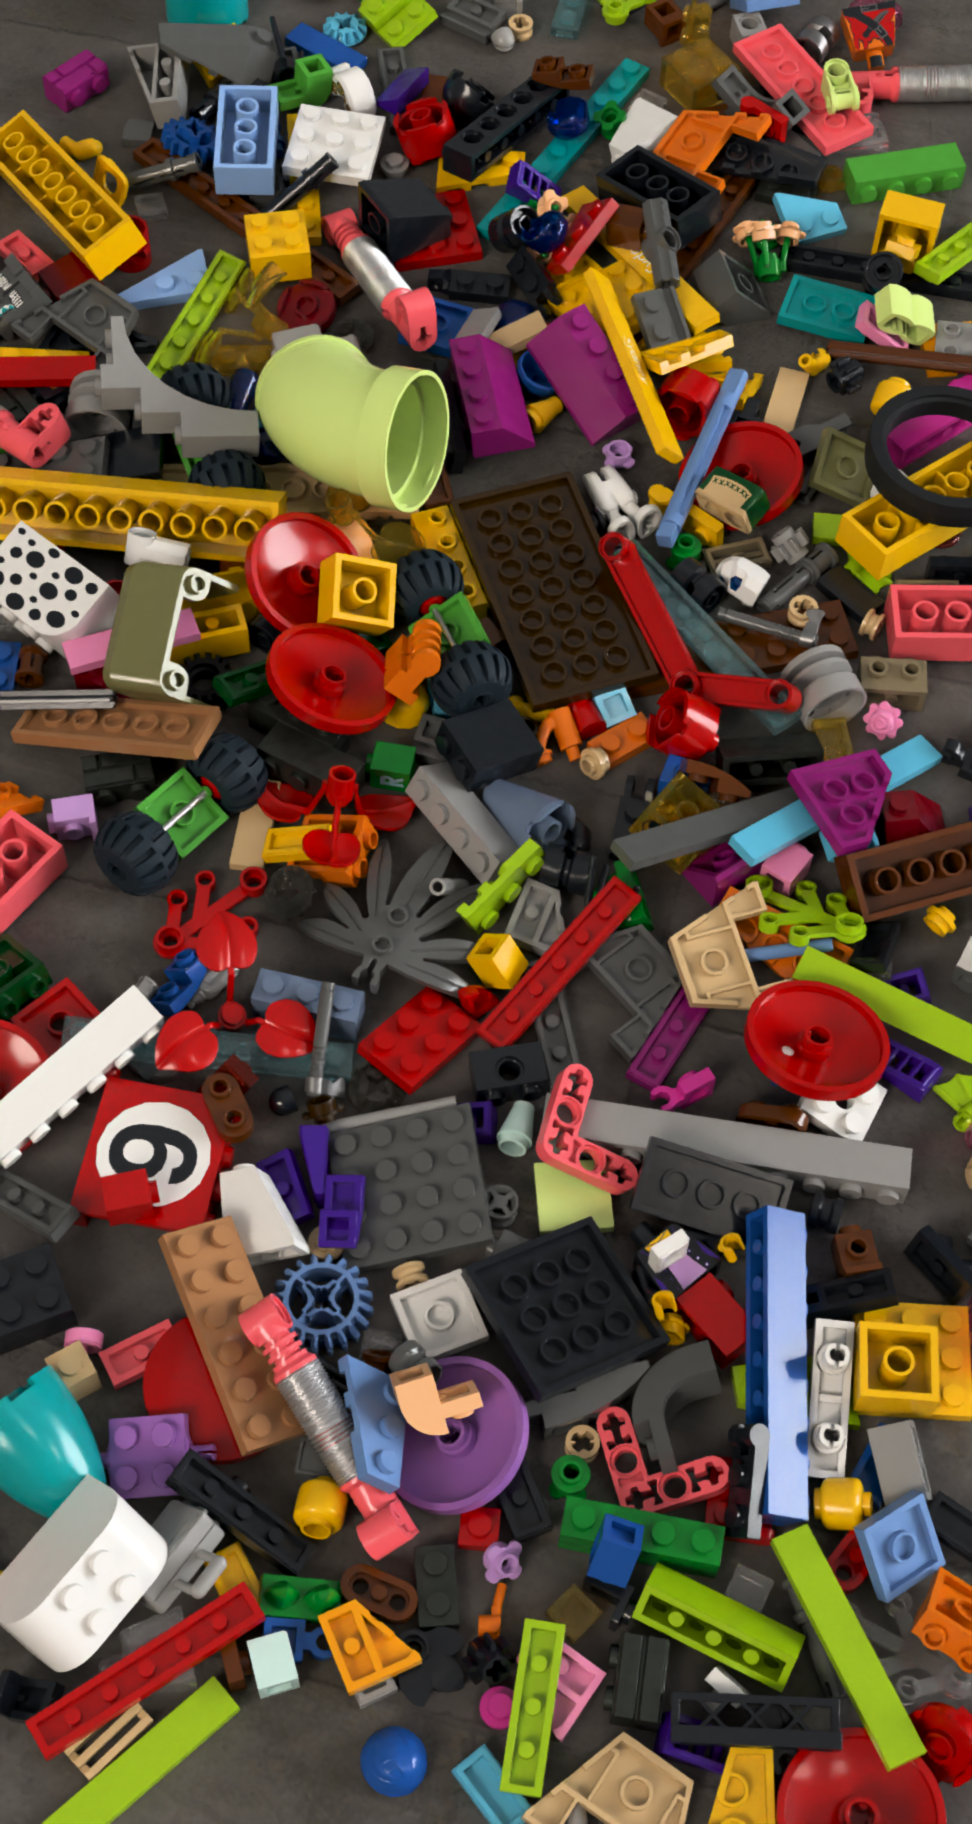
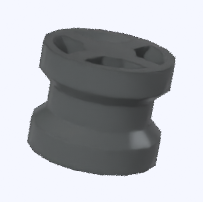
M503 1184L493 1185L486 1190L491 1226L494 1230H504L510 1228L518 1217L519 1198L511 1187ZM495 1209H496V1210H501V1211L503 1212V1214H502V1213H498V1212H496V1211L493 1212V1210H495Z

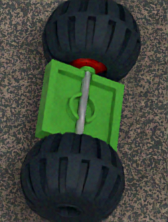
M185 362L182 366L178 364L172 367L173 370H168L160 378L166 385L185 396L214 406L228 409L231 407V393L227 381L216 369L205 363ZM176 445L189 478L188 483L212 487L267 489L264 472L252 457L241 451L226 449L225 452L223 450L214 451V454H208L203 458H182L181 445Z
M420 549L419 552L415 550L409 552V555L399 558L396 563L394 616L402 623L408 625L407 628L410 634L413 633L414 624L421 619L436 621L442 630L441 667L439 672L430 678L431 692L436 704L446 714L455 717L507 700L512 690L513 681L510 663L498 648L491 645L476 613L464 594V580L458 565L446 554L434 549Z
M227 732L212 734L197 761L187 760L186 768L182 767L136 806L133 811L120 813L103 824L96 835L93 846L94 856L101 871L110 879L111 883L129 895L145 896L164 888L175 874L178 862L229 818V815L240 814V812L246 811L258 803L257 800L264 793L268 783V771L263 759L252 745H249L245 739L236 734Z

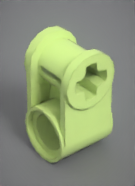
M839 58L828 60L824 65L821 82V92L828 114L834 115L836 111L846 109L858 111L860 108V94L848 63Z

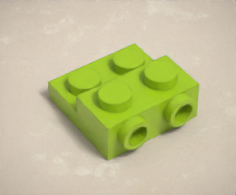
M362 0L361 7L358 9L362 19H365L366 25L390 48L405 47L438 18L435 9L425 0Z

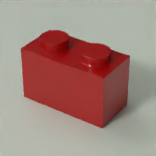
M710 1272L676 1298L678 1311L674 1312L673 1310L672 1313L683 1317L684 1323L690 1326L689 1332L698 1342L709 1340L714 1361L721 1369H724L746 1351V1308L743 1309L736 1302L733 1291L725 1281L717 1280Z

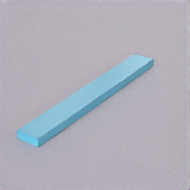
M921 734L881 755V758L892 772L886 792L893 790L941 762L943 756ZM799 799L732 835L728 844L750 867H753L820 829Z

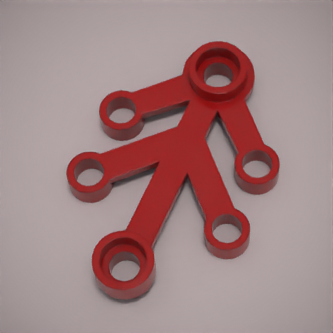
M256 866L244 869L239 877L240 885L210 906V894L216 888L215 875L209 870L198 872L195 876L196 896L192 919L182 926L181 916L182 912L186 911L189 906L188 896L183 890H172L167 895L169 910L166 925L161 927L153 938L155 952L162 958L173 959L177 953L184 949L191 948L196 950L197 937L192 936L201 931L217 911L223 910L228 912L246 898H257L266 892L268 888L266 872ZM204 879H208L211 881L207 885L200 884V882ZM252 883L259 884L257 887H249ZM177 898L184 900L180 904L172 903ZM251 916L242 917L241 919L247 925L254 927L252 931L256 938L259 934L257 920ZM169 941L176 942L173 946H165Z

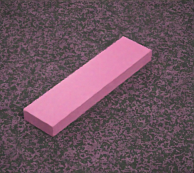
M191 607L182 609L180 612L173 647L201 640L200 631ZM112 629L61 642L71 675L104 667Z

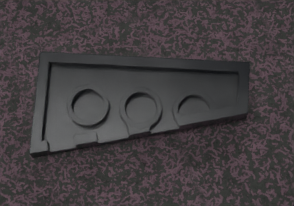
M733 133L705 172L815 189L828 167V159L765 135L757 142Z

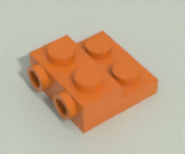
M334 814L305 815L301 826L327 823L332 825ZM340 814L338 833L355 835L361 845L359 858L352 865L345 868H334L329 865H321L313 860L288 862L285 869L290 878L321 879L323 883L328 882L339 887L357 888L359 879L365 878L368 874L369 864L367 856L369 850L376 849L378 845V833L366 815Z
M940 1566L932 1577L926 1599L917 1610L911 1632L920 1638L924 1646L931 1650H940L954 1659L958 1666L967 1673H972V1586Z

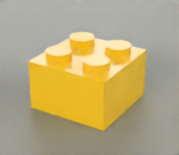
M888 190L879 214L871 256L884 251L890 238L902 234L915 239L914 243L922 245L918 260H920L935 249L945 204Z
M303 209L244 215L246 244L253 285L312 279L311 253Z
M337 552L321 561L317 623L330 624L351 632L379 636L394 628L397 564Z
M860 1320L854 1332L853 1411L931 1417L940 1402L938 1326Z

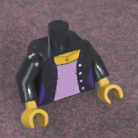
M643 1221L630 1233V1238L641 1249L634 1258L631 1273L632 1280L649 1307L654 1310L658 1320L665 1318L664 1313H672L673 1310L674 1312L678 1311L676 1298L710 1272L713 1276L718 1274L722 1262L720 1256L725 1255L729 1263L736 1262L738 1258L734 1250L742 1249L744 1251L746 1249L739 1234L733 1232L722 1237L684 1227L682 1229L690 1238L686 1256L660 1273H655L648 1264L650 1248L682 1227L672 1223L658 1234L646 1221Z

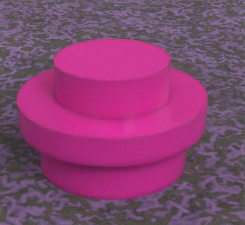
M495 1686L483 1694L480 1700L479 1711L486 1725L497 1730L509 1728L513 1690L505 1686Z

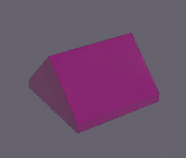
M728 842L712 846L681 866L680 871L713 908L722 901L730 886L740 890L745 887L746 879L749 876L760 875L761 866L765 860L750 867Z

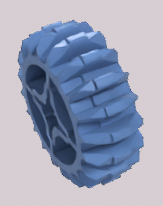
M313 1254L310 1258L311 1264L305 1265L302 1260L298 1259L296 1262V1272L286 1268L284 1271L286 1280L276 1281L275 1289L278 1293L273 1294L282 1301L291 1316L293 1326L289 1331L290 1333L295 1331L298 1335L294 1339L296 1341L301 1340L302 1345L306 1347L311 1346V1350L317 1355L319 1354V1348H326L327 1355L331 1357L334 1354L333 1346L338 1345L341 1350L346 1352L348 1349L347 1339L358 1343L361 1339L358 1330H368L369 1321L366 1318L373 1315V1306L369 1305L373 1301V1293L366 1290L369 1286L367 1278H358L360 1272L357 1266L345 1270L347 1260L344 1257L335 1265L333 1264L332 1255H326L325 1262H318L317 1256ZM316 1282H329L322 1286L314 1284ZM347 1291L353 1300V1307L345 1318L338 1304L342 1301V1295ZM300 1293L306 1305L301 1310L302 1315L296 1319L291 1312V1305L295 1296ZM324 1301L328 1302L329 1307L323 1309L322 1305ZM322 1302L320 1309L315 1308V1303ZM318 1325H328L331 1327L328 1329H314Z

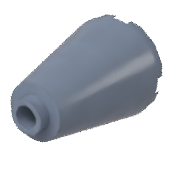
M503 779L495 780L483 790V805L519 848L529 838L540 845L544 853H546L550 842L560 845L566 844L567 841L563 837L567 829L573 831L576 813L574 807L565 800Z

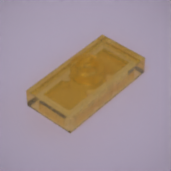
M845 717L814 719L810 724L812 733H816L824 749V761L854 754Z

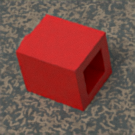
M146 1168L100 1177L105 1210L110 1226L155 1217L153 1204L160 1202L156 1180L149 1181Z

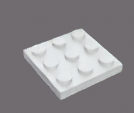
M301 104L282 164V174L300 177L302 175L301 171L304 168L309 169L326 152H329L339 164V168L323 181L358 187V182L371 180L386 127V117Z

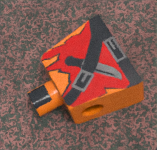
M895 0L842 9L840 25L852 60L855 62L867 60L868 71L884 70L883 57L891 56L895 46Z

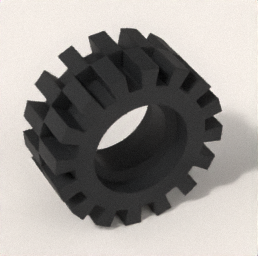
M205 652V658H200V653L194 654L195 660H191L189 656L184 659L185 666L179 663L185 669L189 678L186 696L212 706H222L224 709L229 707L214 687L209 690H197L192 687V684L200 679H213L214 676L232 671L227 660L222 662V657L217 654L212 659L211 653Z

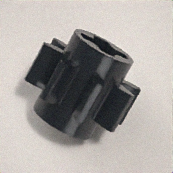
M847 356L845 358L839 357L829 363L832 370L827 372L826 381L833 392H840L843 396L846 393L851 395L861 389L858 382L863 380L864 370L859 361L856 359L850 360V357Z
M485 1632L484 1635L478 1636L468 1643L467 1656L461 1658V1661L468 1669L467 1675L475 1685H478L484 1679L488 1686L492 1688L494 1685L500 1684L509 1678L511 1664L516 1662V1658L510 1652L511 1646L502 1635L498 1636L494 1641Z

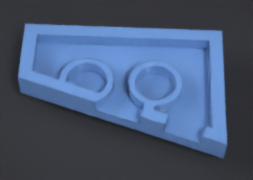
M346 1354L338 1360L340 1374H345L348 1391L343 1394L345 1407L350 1408L352 1411L354 1430L350 1433L357 1478L391 1494L400 1488L406 1419L396 1401L389 1375Z

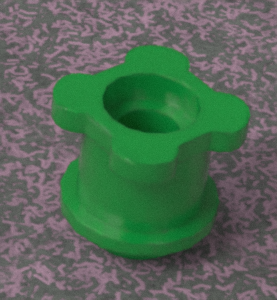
M614 100L608 101L603 109L593 114L594 121L601 124L603 137L610 141L621 123L627 118L626 112L620 110L617 102Z
M690 533L679 534L673 548H670L672 555L666 560L667 569L673 571L681 561L688 557H694L700 561L702 557L700 540Z
M565 1455L555 1461L551 1469L553 1483L548 1487V1493L551 1498L557 1500L561 1497L567 1498L568 1495L586 1499L587 1493L584 1489L587 1487L591 1476L587 1462L576 1455ZM572 1473L576 1478L568 1479L565 1477V1474Z

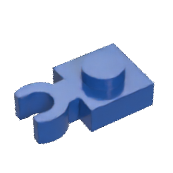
M266 1617V1620L263 1621L262 1636L283 1630L288 1633L295 1664L301 1665L303 1653H309L312 1658L318 1661L329 1660L332 1656L331 1651H324L317 1647L316 1640L320 1637H325L321 1627L314 1629L312 1632H305L306 1620Z

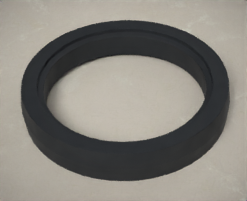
M933 385L917 387L897 394L878 410L867 433L864 460L868 476L873 485L893 506L918 520L945 527H972V497H949L921 488L897 469L887 448V437L892 430L901 423L915 417L945 415L972 423V391L953 386Z

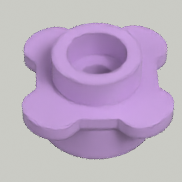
M613 440L602 449L603 454L606 455L604 466L611 464L617 469L623 467L630 469L635 464V460L631 457L633 447L624 440Z
M512 1540L506 1544L505 1542L498 1541L492 1543L486 1549L483 1555V1564L487 1569L485 1573L487 1581L495 1584L503 1578L509 1577L511 1580L519 1577L522 1571V1567L519 1565V1555L522 1552V1546L519 1542Z

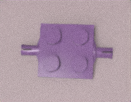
M178 1413L109 1419V1445L107 1452L100 1453L104 1469L107 1468L110 1476V1487L124 1500L181 1496L166 1485L165 1481L182 1457L191 1448L205 1460L215 1461L217 1458L216 1453L202 1454V1452L217 1451L215 1443L193 1445L189 1435V1414Z

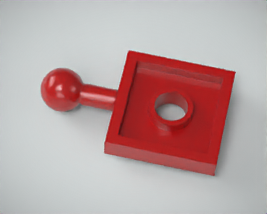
M65 977L10 1018V1022L31 1034L41 1044L50 1058L96 1018L100 1012L71 980ZM64 1018L71 1021L69 1028L64 1031H55L51 1028L52 1024L58 1019ZM115 1066L104 1076L106 1078L108 1076L120 1078L121 1070Z

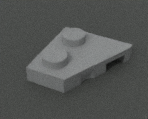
M527 877L504 934H510L518 947L542 956L565 931L564 920L560 914L562 906L560 890Z

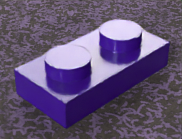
M286 1148L256 1163L257 1168L268 1174L297 1225L315 1217L295 1153L291 1149Z

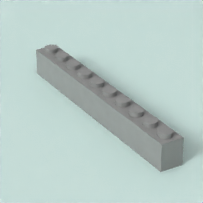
M548 1092L546 1094L543 1118L551 1096V1093ZM593 1099L588 1100L578 1133L579 1137L628 1159L634 1165L642 1163L649 1137L654 1136L793 1180L792 1187L802 1188L808 1193L815 1194L816 1191L837 1193L846 1199H859L863 1197L875 1199L878 1203L884 1205H895L897 1203H904L910 1189L912 1148ZM558 1105L557 1115L560 1120L565 1123H571L572 1114L569 1108ZM558 1132L557 1137L549 1142L553 1145L552 1152L555 1154L560 1151L556 1147L558 1136L563 1134L561 1132ZM581 1153L586 1158L593 1159L588 1153Z

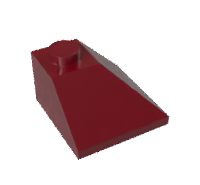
M914 790L885 792L883 805L875 824L880 845L945 828L940 805Z

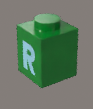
M376 741L374 753L367 754L365 773H370V787L405 792L416 770V747Z

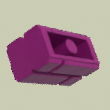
M87 49L42 77L47 99L53 104H57L65 113H68L75 107H81L86 100L97 93L104 92L110 85L106 63L98 57L96 58Z

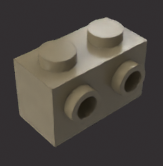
M880 656L860 657L856 676L868 696L863 708H870L872 703L880 705L882 701H887L892 707L899 710L922 712L928 693L927 660L883 658Z

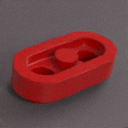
M850 1530L827 1559L845 1595L855 1592L869 1575L855 1531ZM845 1569L849 1573V1579H839L836 1575V1570Z

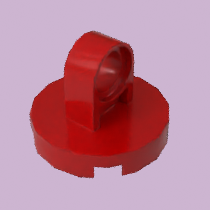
M925 1702L913 1709L908 1716L927 1750L921 1758L933 1773L937 1783L939 1784L940 1781L953 1783L951 1787H959L972 1778V1714L963 1705L957 1710L953 1706L941 1702Z

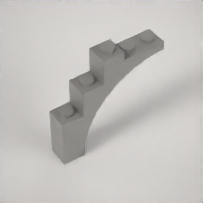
M110 316L111 329H105V349H112V353H106V364H100V377H94L95 397H101L102 410L134 409L135 421H141L142 434L174 433L175 445H181L182 458H203L208 454H214V451L223 450L225 452L226 449L241 451L250 457H259L260 433L258 411L235 410L206 404L185 396L166 385L147 369L134 352L126 334L123 316Z

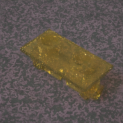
M692 0L691 4H686L684 8L682 22H686V25L682 29L679 41L683 45L682 57H685L687 51L693 48H699L700 55L704 54L708 49L710 31L707 30H709L711 25L712 9L706 2L699 4L697 0ZM697 49L691 50L694 51L696 55H699V51Z

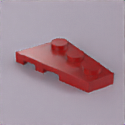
M612 197L603 200L597 199L591 203L583 204L560 245L552 253V259L546 268L554 276L569 273L619 208V204Z

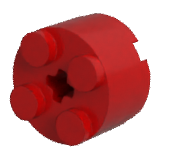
M427 97L409 103L405 106L407 111L401 116L398 112L393 119V125L404 155L410 160L412 165H420L426 160L437 157L443 158V144L457 134L447 102L442 99V103H440L436 97Z
M688 366L672 371L657 390L676 440L688 441L691 437H699L721 388L717 379L708 377L706 374Z
M673 687L666 691L656 703L661 706L657 714H650L645 732L648 745L668 757L669 754H674L696 761L706 752H713L718 746L720 739L716 733L719 726L721 708L679 687Z

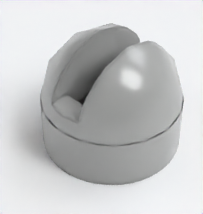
M501 27L492 33L491 40L498 51L508 52L514 46L515 37L511 28Z

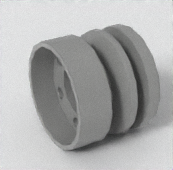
M100 370L83 371L76 375L70 384L68 406L64 415L71 428V436L68 441L130 429V418L133 414V409L102 410L101 397H95L94 377H100Z
M834 644L820 645L808 649L790 661L781 672L780 679L793 684L802 693V704L796 712L808 731L825 732L835 729L855 717L866 704L868 696L856 674L852 673V668L841 647Z

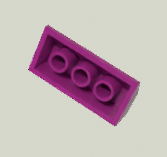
M585 304L557 317L527 343L526 348L591 446L642 420L614 349Z
M480 334L449 339L451 365L473 457L478 458L535 447L511 349Z

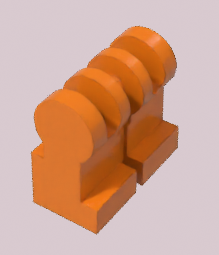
M432 619L417 621L413 626V633L409 637L402 634L386 652L384 689L410 706L419 697V684L425 677L429 678L437 674L441 667L442 630L436 621Z

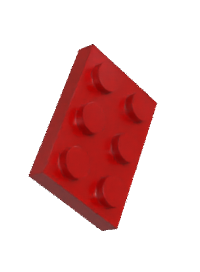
M426 986L358 1043L357 1053L411 1095L478 1037L475 1030L479 1027L480 1023L442 993Z

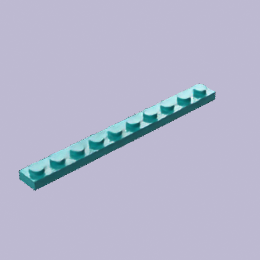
M625 58L531 166L556 184L601 133V124L594 121L593 114L603 109L606 103L611 100L616 101L618 108L621 110L649 78L650 68ZM540 189V195H541V196H543V191H544V190H542V189ZM505 193L477 225L476 231L478 236L489 240L488 226L491 220L499 214L526 203Z

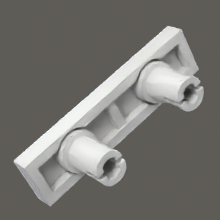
M816 1318L814 1321L808 1404L809 1478L845 1477L855 1322Z

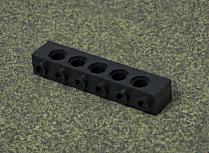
M530 76L525 82L513 89L507 96L443 144V170L471 183L568 106L570 90L539 83L532 80V76Z

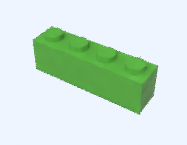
M956 142L853 157L845 160L842 183L852 205L884 200L888 190L908 195L939 192L961 188L966 164Z

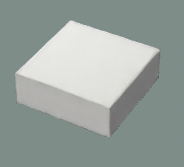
M681 1228L650 1248L648 1264L655 1273H660L686 1256L690 1238Z

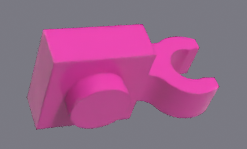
M709 1067L699 1072L692 1070L679 1079L676 1088L664 1085L655 1087L651 1091L649 1099L651 1102L658 1098L666 1099L668 1103L661 1106L660 1110L674 1112L678 1107L684 1109L713 1094L716 1077Z

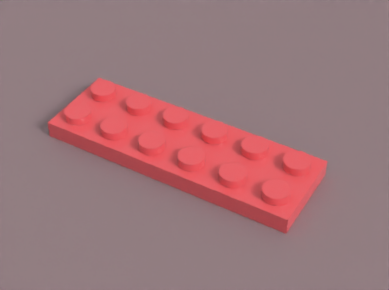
M781 23L733 43V53L774 99L783 97L793 88L811 111L796 124L824 156L873 135V124L860 110L852 111V109L836 111L834 115L828 114L821 92L823 69Z

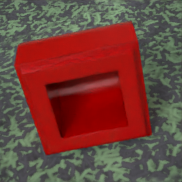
M592 698L567 705L570 708L581 740L607 731V724Z

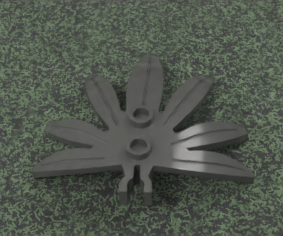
M382 839L374 851L368 870L367 907L369 916L367 918L362 917L357 904L345 890L335 884L326 882L322 885L324 899L332 913L345 927L328 919L309 918L300 920L297 923V930L323 944L363 957L362 965L358 966L351 976L352 985L358 987L361 980L368 977L372 970L371 993L377 994L380 988V979L393 970L431 989L459 998L457 991L470 985L451 970L431 962L469 964L466 958L476 943L453 938L435 939L421 942L420 939L461 919L456 909L463 902L470 906L476 900L478 895L477 889L482 884L467 886L447 895L430 907L420 918H417L433 895L429 889L430 882L435 878L444 877L452 859L454 850L444 839L427 850L411 866L397 887L390 904L386 905L391 884L392 857L388 839Z

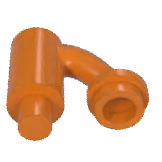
M569 706L549 712L547 717L541 722L536 734V738L544 748L536 767L544 766L553 761L551 757L553 754L552 750L546 749L551 732H554L560 751L567 753L570 763L579 761L581 758L579 747L583 743Z

